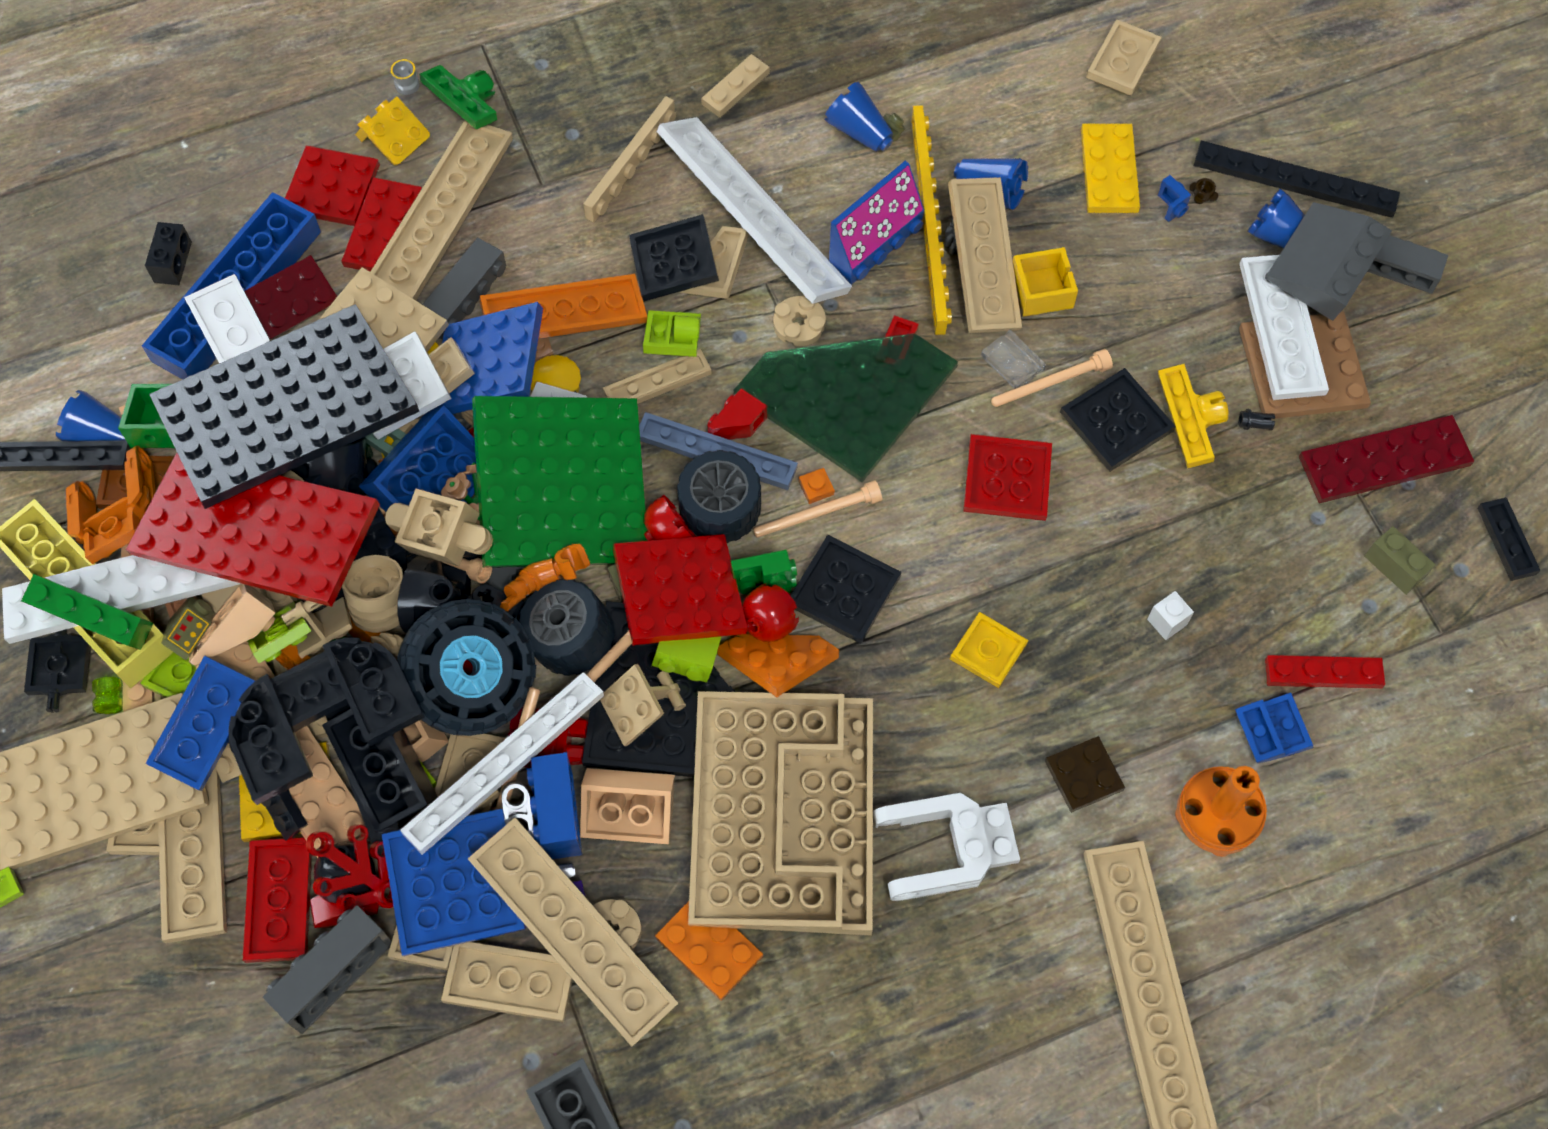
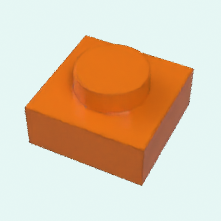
M824 468L799 477V484L809 504L834 495L835 490Z

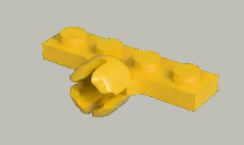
M1185 364L1158 370V377L1173 424L1176 426L1175 431L1187 469L1214 462L1215 457L1206 428L1228 420L1229 410L1227 403L1223 401L1225 399L1223 393L1215 391L1203 395L1195 394Z

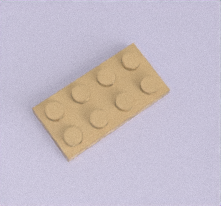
M468 942L453 946L441 1001L446 1004L564 1023L573 979L552 955Z

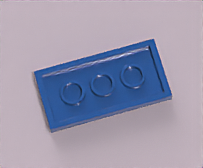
M204 656L145 764L202 791L229 742V722L231 716L235 717L241 704L239 698L255 680Z

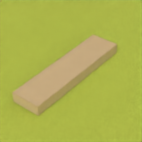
M698 349L697 357H678L603 387V392L606 398H637V403L639 404L712 374V370L702 350Z

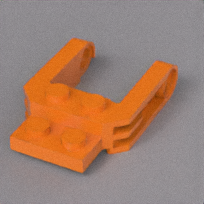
M138 445L126 452L127 461L124 464L127 497L96 513L95 496L84 481H76L66 487L68 535L75 537L78 544H83L85 558L92 564L109 557L114 551L129 544L156 493L153 463L146 451Z

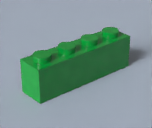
M33 574L21 599V602L139 650L142 649L153 625V622Z

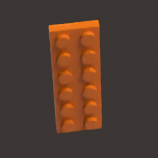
M635 274L480 295L483 315L538 302L543 307L539 339L647 323L648 317Z

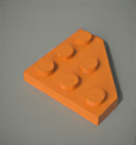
M750 634L735 635L719 645L718 656L772 693V695L779 697L838 659L839 649L816 635H787L778 641L763 642Z

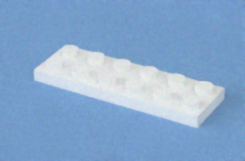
M1279 255L1242 258L1239 265L1273 400L1326 395L1329 388L1307 304L1265 279Z

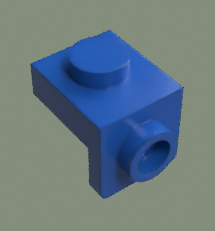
M1171 175L1163 179L1158 196L1169 205L1165 219L1170 222L1175 217L1180 218L1187 212L1191 194L1182 183L1176 181Z

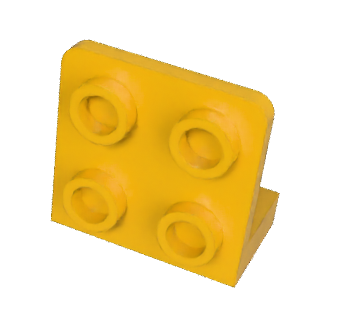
M397 96L390 102L384 100L375 109L378 113L372 118L367 115L358 123L360 129L355 134L361 142L369 138L393 165H399L430 136L429 131Z

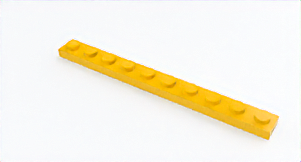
M923 105L913 106L911 123L919 195L924 208L923 231L935 335H946L947 324L952 322L951 308H946V302L949 301V288L944 286L943 280H946V264H941V258L944 257L943 242L938 240V236H941V221L936 220V214H939V202L933 196V193H936V178H931V172H934V159L929 157L928 153L932 148L931 136L926 135V131H929V116H924Z

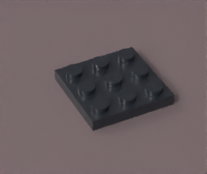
M703 214L629 235L643 301L719 281Z
M1126 368L1062 406L1060 410L1062 416L1110 472L1174 432L1176 427Z
M827 535L792 592L791 597L796 603V611L862 644L898 583L902 572Z

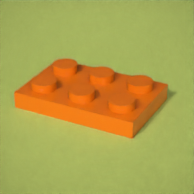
M688 901L655 935V938L722 1001L762 959L763 953L736 928L689 926Z

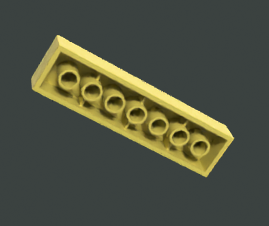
M35 499L0 526V548L29 580H31L33 574L45 578L96 564H92L85 558V551ZM141 610L131 612L133 615L150 621ZM154 624L141 650L119 643L84 627H73L130 688L135 686L173 653L172 650L161 644L164 635Z

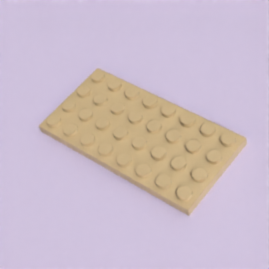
M183 693L0 752V871L8 866L14 870L209 806L205 787L202 791H199L145 764Z

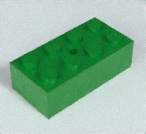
M131 384L118 427L130 448L137 445L140 448H175L149 395L171 384Z

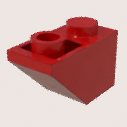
M741 388L736 395L732 394L729 396L719 414L715 413L710 418L707 424L708 433L728 440L749 438L767 419V405Z

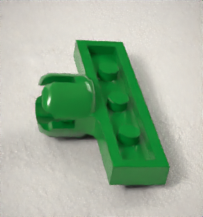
M438 65L419 74L422 84L476 130L497 120L496 111L484 102L491 99L495 94L494 90L490 91L493 89L494 82L486 71L477 70L465 76L464 79H457L442 65Z

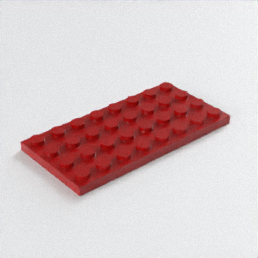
M176 453L126 550L133 556L332 607L380 503L375 498L277 476L204 509L178 453Z

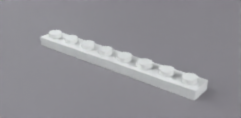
M584 672L580 674L400 830L402 834L423 855L531 760V757H535L604 697L603 691Z

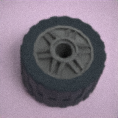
M558 579L543 586L539 591H533V594L524 602L525 604L520 610L518 621L524 627L523 629L528 638L531 639L535 651L534 657L551 672L563 674L564 676L582 674L584 671L591 670L610 650L615 635L614 621L609 610L586 584L573 579Z

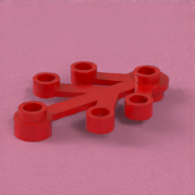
M354 824L347 830L348 840L354 843L356 862L334 847V839L331 834L315 831L308 836L306 848L311 855L326 857L349 873L348 875L332 879L327 877L317 878L313 883L315 894L329 896L333 891L365 884L372 891L356 896L343 893L337 898V908L345 912L348 909H353L356 905L361 907L372 903H377L383 908L394 907L385 852L383 851L380 856L377 853L378 847L380 845L383 846V841H375L370 847L371 856L378 861V878L371 873L367 847L368 830L365 826ZM359 828L361 836L356 839L354 833ZM319 838L321 845L318 849H315L314 842ZM326 881L327 889L322 892L320 886L322 882ZM388 887L390 894L385 898L384 891ZM349 897L351 901L350 906L345 908L344 901Z

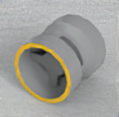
M406 59L396 61L391 66V75L394 79L395 89L402 95L415 93L420 86L415 65Z

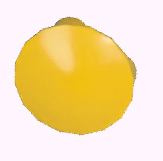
M560 355L546 356L534 364L531 391H533L536 383L540 382L578 393L581 382L580 369L574 361Z

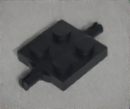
M67 629L46 637L31 638L24 692L28 696L47 695L46 711L51 713L59 712L61 695L86 693L91 646L81 635L73 636L67 634Z

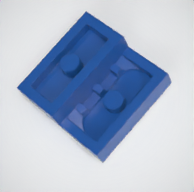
M1291 692L1265 702L1262 699L1235 709L1257 764L1314 748Z

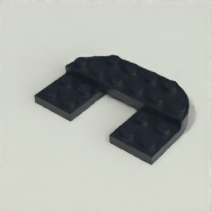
M359 638L338 639L322 645L324 652L273 678L266 674L247 688L239 698L241 704L235 717L231 716L229 742L252 801L256 805L313 776L295 732L349 704L361 733L369 746L425 718L404 674V670L391 652L376 642L373 644L361 641Z

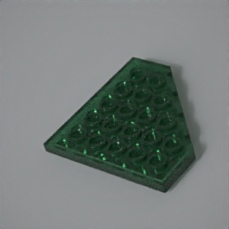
M915 333L766 352L733 392L736 395L742 388L766 404L768 419L863 483L958 367V361Z

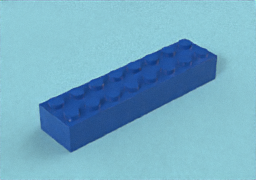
M272 192L142 344L150 361L182 380L208 369L215 361L216 356L184 297L233 274L236 275L243 291L295 264L321 233L315 215Z

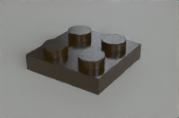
M1099 736L1045 759V763L1071 813L1120 793L1125 789Z

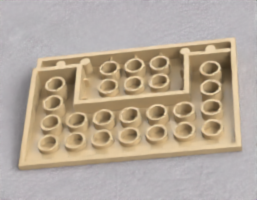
M698 692L689 926L872 936L873 698H844V694L783 693L779 697H775L772 693Z

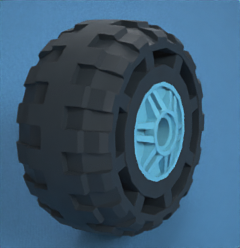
M464 599L438 605L415 621L401 643L397 661L404 670V674L425 718L421 719L424 723L444 733L472 736L496 730L518 714L525 704L529 688L533 686L537 665H535V651L531 639L528 638L523 629L524 627L516 618L495 604L481 600ZM465 660H469L473 666L470 675L463 671Z

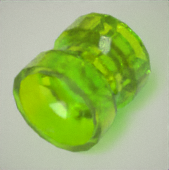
M101 677L93 680L92 692L95 694V699L92 701L93 712L98 714H115L123 710V700L120 698V693L123 690L121 679Z

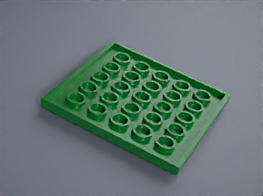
M474 396L472 398L480 525L485 527L492 534L493 538L491 548L485 554H482L483 568L526 567L534 562L554 559L555 554L559 550L573 544L583 546L590 565L616 564L613 553L614 544L648 541L644 535L647 528L644 524L646 509L637 398Z

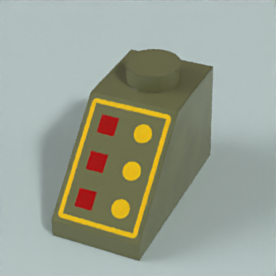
M189 597L169 619L161 644L187 660L212 623L214 611H212L210 605L201 599L197 600L194 597Z

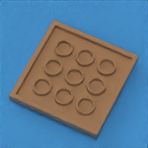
M1340 312L1333 321L1323 314L1310 315L1329 388L1328 393L1324 396L1273 400L1254 322L1241 323L1239 331L1261 413H1274L1275 419L1365 409L1370 406L1371 401L1344 312Z

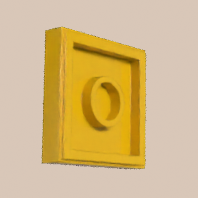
M979 612L951 654L950 660L1000 688L1029 640Z

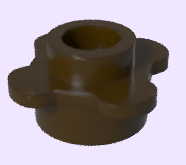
M1202 178L1190 184L1189 190L1193 192L1195 196L1194 201L1197 204L1218 199L1219 195L1215 192L1216 185L1211 179Z

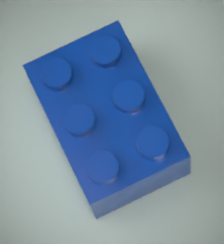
M567 752L531 757L532 768H527V778L532 794L535 795L530 797L531 812L534 815L535 823H538V825L533 826L535 841L552 860L581 856L582 847L573 770Z

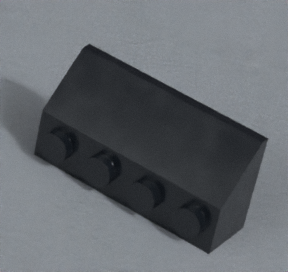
M351 709L322 725L376 832L425 809L438 798L404 729L369 746L361 733Z

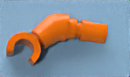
M580 544L569 545L559 550L555 554L554 559L534 562L523 568L519 572V576L504 587L507 599L501 602L500 607L505 611H509L522 601L526 595L533 593L535 590L539 591L543 586L560 579V575H562L564 580L576 579L577 574L575 571L590 566V561L583 546Z

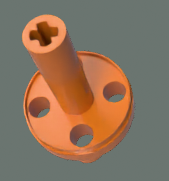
M1219 766L1211 767L1195 774L1182 789L1175 811L1176 819L1185 835L1196 846L1220 857L1240 852L1249 847L1262 832L1267 814L1266 801L1259 788L1260 778L1258 773L1248 766H1240L1236 769ZM1213 778H1220L1223 780L1224 785L1222 787L1217 786L1213 782ZM1191 805L1195 807L1198 815L1189 814L1185 806ZM1245 806L1254 808L1257 816L1249 815L1245 810ZM1223 834L1227 836L1230 845L1222 844L1218 840L1217 835Z

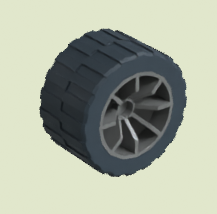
M708 451L694 457L690 463L686 464L683 472L680 473L679 484H677L680 515L688 529L696 536L725 534L726 542L729 543L741 539V537L750 533L751 529L756 526L758 517L761 514L760 477L753 464L749 463L745 457L739 456L732 451Z

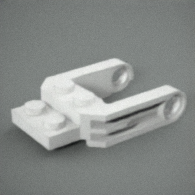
M957 793L884 806L873 811L876 828L878 826L899 823L901 826L950 818V830L958 865L961 867L891 881L888 883V889L892 901L978 887L989 868L1020 862L1007 803L979 807V804L964 794Z

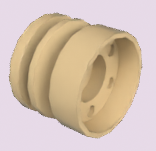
M382 555L364 556L353 561L342 589L347 601L350 618L358 628L377 633L389 631L400 625L397 615L398 595L403 572L397 561Z

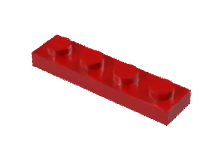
M1268 655L1265 658L1267 686L1379 689L1385 686L1382 658Z

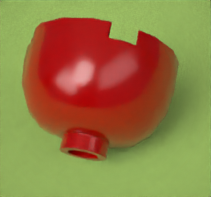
M666 495L656 499L644 514V524L647 528V531L644 533L646 539L651 541L696 537L688 529L682 516L676 511V506Z
M761 584L747 595L742 604L747 631L754 638L763 642L778 641L796 629L799 616L796 618L794 610L797 606L789 593L780 586L773 585L769 587L765 586L766 584Z

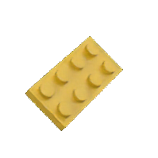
M1082 124L1081 139L1087 213H1138L1140 200L1132 124Z

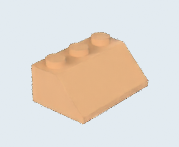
M587 768L581 784L580 838L669 844L675 775Z

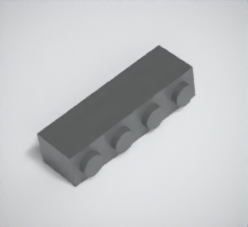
M1389 235L1367 272L1432 294L1441 280L1448 255L1435 249H1429L1414 244L1411 241Z
M477 237L422 305L446 319L448 324L462 321L466 315H470L473 312L476 303L480 299V295H486L495 279L503 275L506 269L503 251ZM443 332V333L441 334V336L439 337V338L442 339V340H443L444 332Z

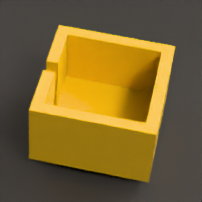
M1065 247L1013 256L1018 302L1023 317L1074 308L1078 289L1072 271L1070 272L1071 266Z

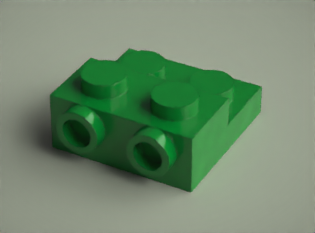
M787 550L731 561V571L733 579H736L739 593L749 594L761 584H766L765 586L769 587L777 585L788 593H791V588L797 586L795 577L797 576L796 563L794 559H789Z

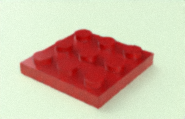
M306 145L285 199L313 213L316 219L355 226L372 179L376 177L378 172L379 160Z
M971 434L963 512L1046 521L1052 443Z

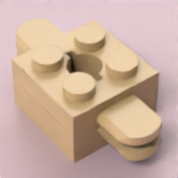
M415 489L410 505L394 503L386 511V523L390 528L399 532L395 543L410 553L460 566L465 551L474 554H485L491 548L493 542L492 534L485 527L476 524L480 513L463 501Z

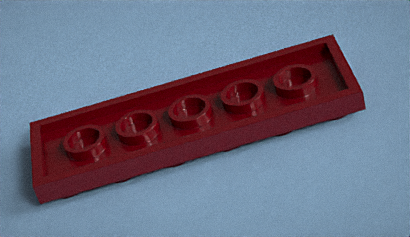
M1453 415L1302 451L1299 455V459L1319 504L1469 467L1474 463L1472 454Z

